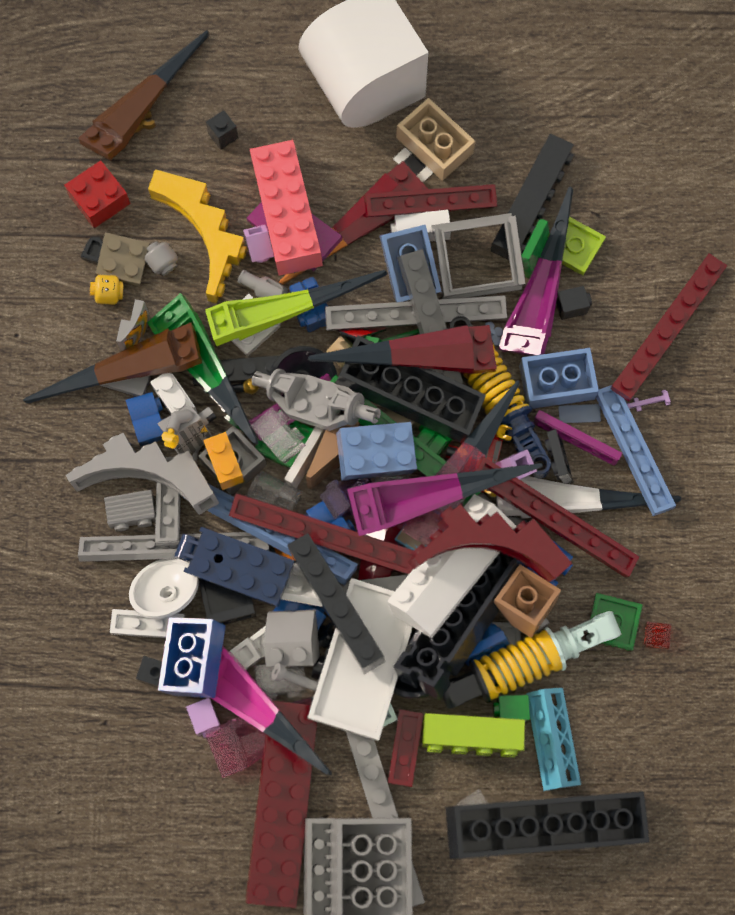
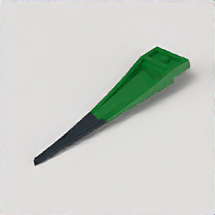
M180 293L147 322L154 335L166 329L171 331L188 323L193 324L202 363L187 370L234 420L249 439L259 445L198 313L194 311L187 298Z

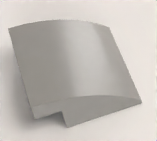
M305 818L304 915H412L411 818Z

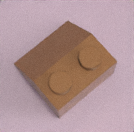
M520 564L497 595L494 603L513 627L532 638L556 604L561 589Z

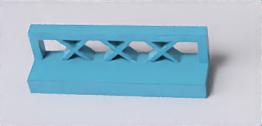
M563 688L541 689L526 693L529 696L530 719L543 790L547 791L581 785ZM551 694H555L556 696V707L552 702ZM557 719L561 723V731L557 728ZM562 744L565 746L566 749L565 755L562 753L561 750ZM566 769L570 771L571 781L568 782L566 777Z

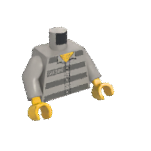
M187 406L179 411H174L171 416L157 424L163 432L162 439L165 441L164 445L166 447L175 449L178 454L189 451L197 463L199 450L204 445L203 440L212 436L206 425L217 417L209 407L197 414L191 406Z

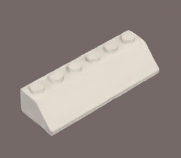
M475 494L464 506V509L476 522L487 513L489 516H492L498 512L512 529L516 527L493 503ZM464 548L445 552L427 560L411 571L387 601L394 616L432 638L500 552L487 549Z

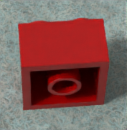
M101 160L64 185L71 200L94 229L130 205L126 191Z

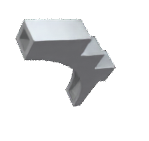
M124 433L111 437L109 441L103 444L106 452L96 455L91 461L74 468L72 472L66 475L68 481L77 492L95 483L117 478H142L162 483L183 496L198 515L219 504L189 451L176 455L173 460L168 462L156 441L145 445L140 451L135 452Z

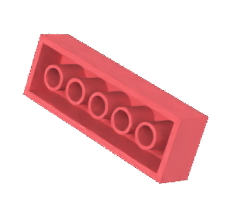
M290 140L250 149L278 275L323 266L294 141Z

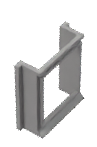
M512 213L431 225L432 234H435L443 287V292H441L442 299L469 298L522 289V285L525 284L516 216H512ZM504 224L512 280L452 289L444 233Z

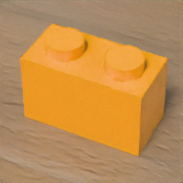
M226 432L203 440L222 490L243 483L244 478Z

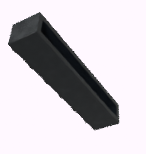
M551 133L508 214L512 213V216H516L521 256L526 247L525 242L527 238L531 237L536 227L534 225L537 219H542L547 208L544 205L546 201L551 202L556 192L553 189L555 184H560L565 175L563 171L565 165L570 166L575 155L572 153L574 144ZM502 224L492 242L490 252L509 260L505 226Z
M307 533L288 544L287 547L291 556L363 674L365 675L385 662L383 653L310 535Z

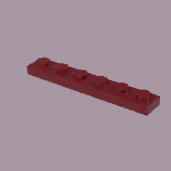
M495 184L364 195L366 218L441 210L460 211L497 207Z

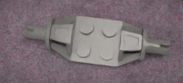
M276 369L271 376L256 371L254 374L258 377H252V385L265 388L267 397L275 401L290 419L331 431L347 424L355 425L359 419L377 423L380 418V409L364 405V397L361 393H355L350 388L310 375L286 373L283 369ZM341 410H345L344 415L338 414Z

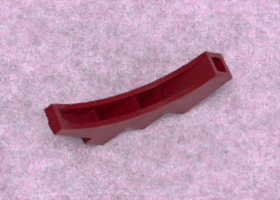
M461 504L455 509L450 506L440 514L442 520L437 524L439 529L429 537L432 542L426 547L423 544L418 546L411 552L413 558L408 562L415 570L427 560L445 552L464 548L487 549L518 559L548 582L556 579L572 564L534 519L527 524L523 520L514 529L509 526L498 512L492 516H489L487 513L476 522Z

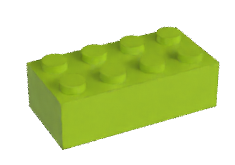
M425 713L423 718L422 748H427L429 753H442L443 749H451V754L466 755L468 751H476L477 756H491L493 752L500 753V757L515 758L524 750L525 720Z

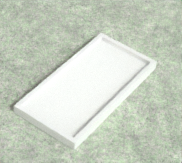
M351 578L346 595L383 653L385 662L364 675L335 628L307 719L379 741L398 678L393 666L403 651H406L412 626L394 616L387 602L394 594V591Z

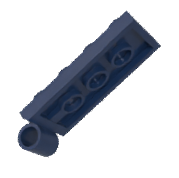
M204 527L200 528L201 536L199 539L182 534L174 557L189 563L188 568L185 567L183 572L273 606H279L295 565V560ZM216 555L223 556L221 563L214 561Z

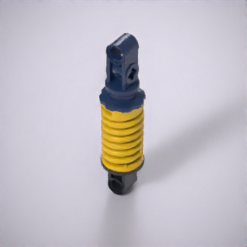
M456 316L450 323V329L456 328L459 325L473 327L465 316ZM493 340L496 371L477 374L463 373L472 389L486 395L481 406L485 409L486 415L515 383L511 379V374L506 372L507 367L502 365L503 360L498 357L499 353L494 348ZM517 388L500 425L512 427L511 430H506L505 435L512 437L507 442H513L517 453L528 450L533 463L537 461L545 463L546 468L544 470H537V472L531 474L533 477L541 479L549 474L551 461L540 439L533 431L536 427L534 422L528 418L533 409L528 404L523 403L525 398L523 395H519L520 389Z

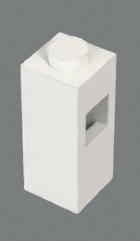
M448 210L395 215L394 224H391V232L426 225L429 241H436L435 234H432L431 225L449 223ZM451 232L444 233L445 240L450 239Z

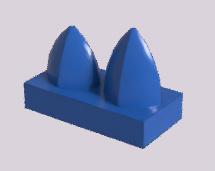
M490 624L482 636L483 640L479 641L465 662L468 666L469 660L476 659L480 661L482 656H490L491 652H498L499 649L507 648L510 645L508 637L497 625Z

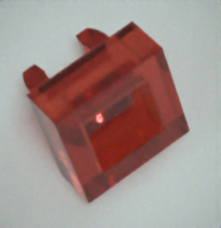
M646 622L644 647L669 649L671 624Z

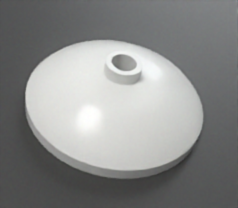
M180 559L157 560L143 568L134 578L129 590L130 603L139 615L146 618L161 619L172 616L183 610L192 601L198 590L199 578L183 572L185 567L188 568V562Z

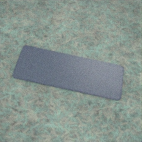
M600 405L559 406V419L564 423L600 422Z

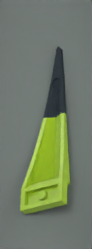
M381 270L346 281L292 293L226 301L205 309L213 340L216 346L237 338L241 341L388 275L387 271Z

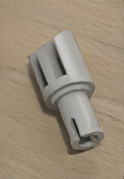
M243 270L238 278V283L255 290V296L258 298L289 293L286 287L267 276L259 278Z

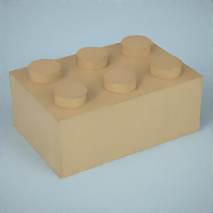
M429 98L397 125L396 138L442 181L474 153L475 140Z

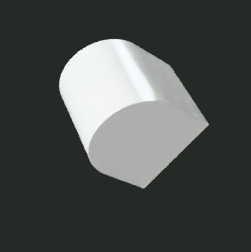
M346 0L327 10L314 20L300 39L299 52L342 123L347 127L356 128L375 123L421 100L426 95L428 51L396 0Z

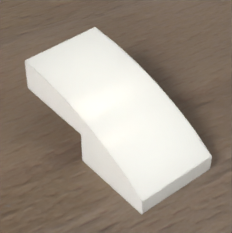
M266 626L229 651L246 670L265 658L264 636Z

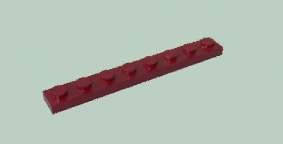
M710 253L706 256L610 389L630 402L728 265Z
M481 457L474 471L501 467L487 458ZM515 477L487 489L623 577H630L639 559L638 555Z
M239 493L235 494L229 513L230 517L295 538H300L308 533L317 545L406 574H410L413 570L408 563L413 558L411 554L414 551L413 549L369 535L359 536L357 531Z

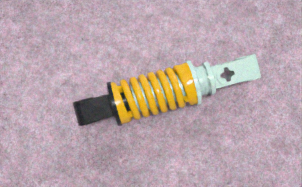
M612 611L604 612L570 629L563 626L556 633H553L546 627L541 633H535L532 638L526 637L523 641H517L515 645L510 644L507 648L499 649L498 652H491L489 657L487 655L482 656L481 662L476 659L469 660L470 672L449 679L451 685L442 697L447 709L460 706L480 695L486 703H490L491 700L499 697V693L507 694L508 687L511 691L516 690V683L519 687L525 686V680L527 683H532L534 678L537 680L541 679V670L545 676H549L552 670L555 672L566 670L567 659H576L579 657V652L621 635ZM583 631H586V632L589 633V634L586 636V639H587L586 641L583 640V639H581V637L584 636Z

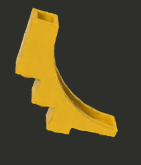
M155 170L148 188L150 197L180 212L194 225L203 238L210 258V277L206 296L209 302L217 304L218 298L224 294L225 284L223 283L225 277L230 276L232 264L239 266L240 260L246 257L248 247L245 246L244 237L226 232L229 220L226 218L225 210L208 206L210 193L207 190L206 183Z

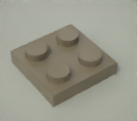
M105 232L95 277L98 275H115L119 278V281L125 284L140 287L145 265L144 258L148 252L146 248L149 246V242Z

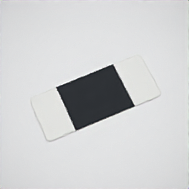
M406 148L394 157L398 164L404 161L422 182L433 173Z

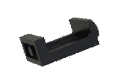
M199 578L206 619H213L223 625L256 617L252 597Z

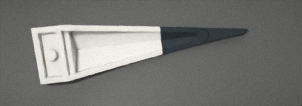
M530 476L520 479L571 513L647 505L642 493L576 486ZM496 495L497 508L505 516L531 518ZM671 495L674 502L681 501L680 496Z

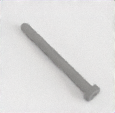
M278 663L272 671V679L280 682L283 679L316 692L319 682L286 670L285 665Z

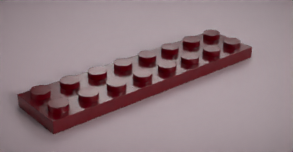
M272 701L314 751L317 722L307 719L311 705ZM265 734L245 903L296 908L312 764L267 734Z

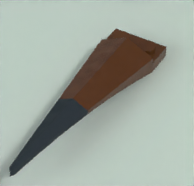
M208 30L204 31L92 121L93 125L78 138L80 144L110 161L127 146L136 129L168 83L197 48L209 36Z
M188 323L171 331L166 329L24 398L23 401L25 403H32L97 385L145 376L181 372L201 364L202 359L195 327L192 323Z

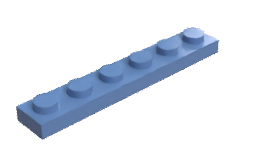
M611 386L599 389L596 399L652 516L674 509L676 504L625 399L610 389Z

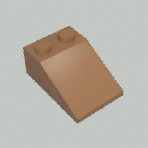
M359 422L355 425L347 424L331 431L325 430L306 475L308 488L313 489L340 466L336 433L340 428L359 427Z

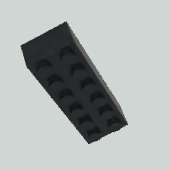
M358 335L352 347L373 344L374 342ZM344 363L335 383L348 387L355 393H361L365 399L462 444L470 435L486 397L485 394L434 370L418 367Z

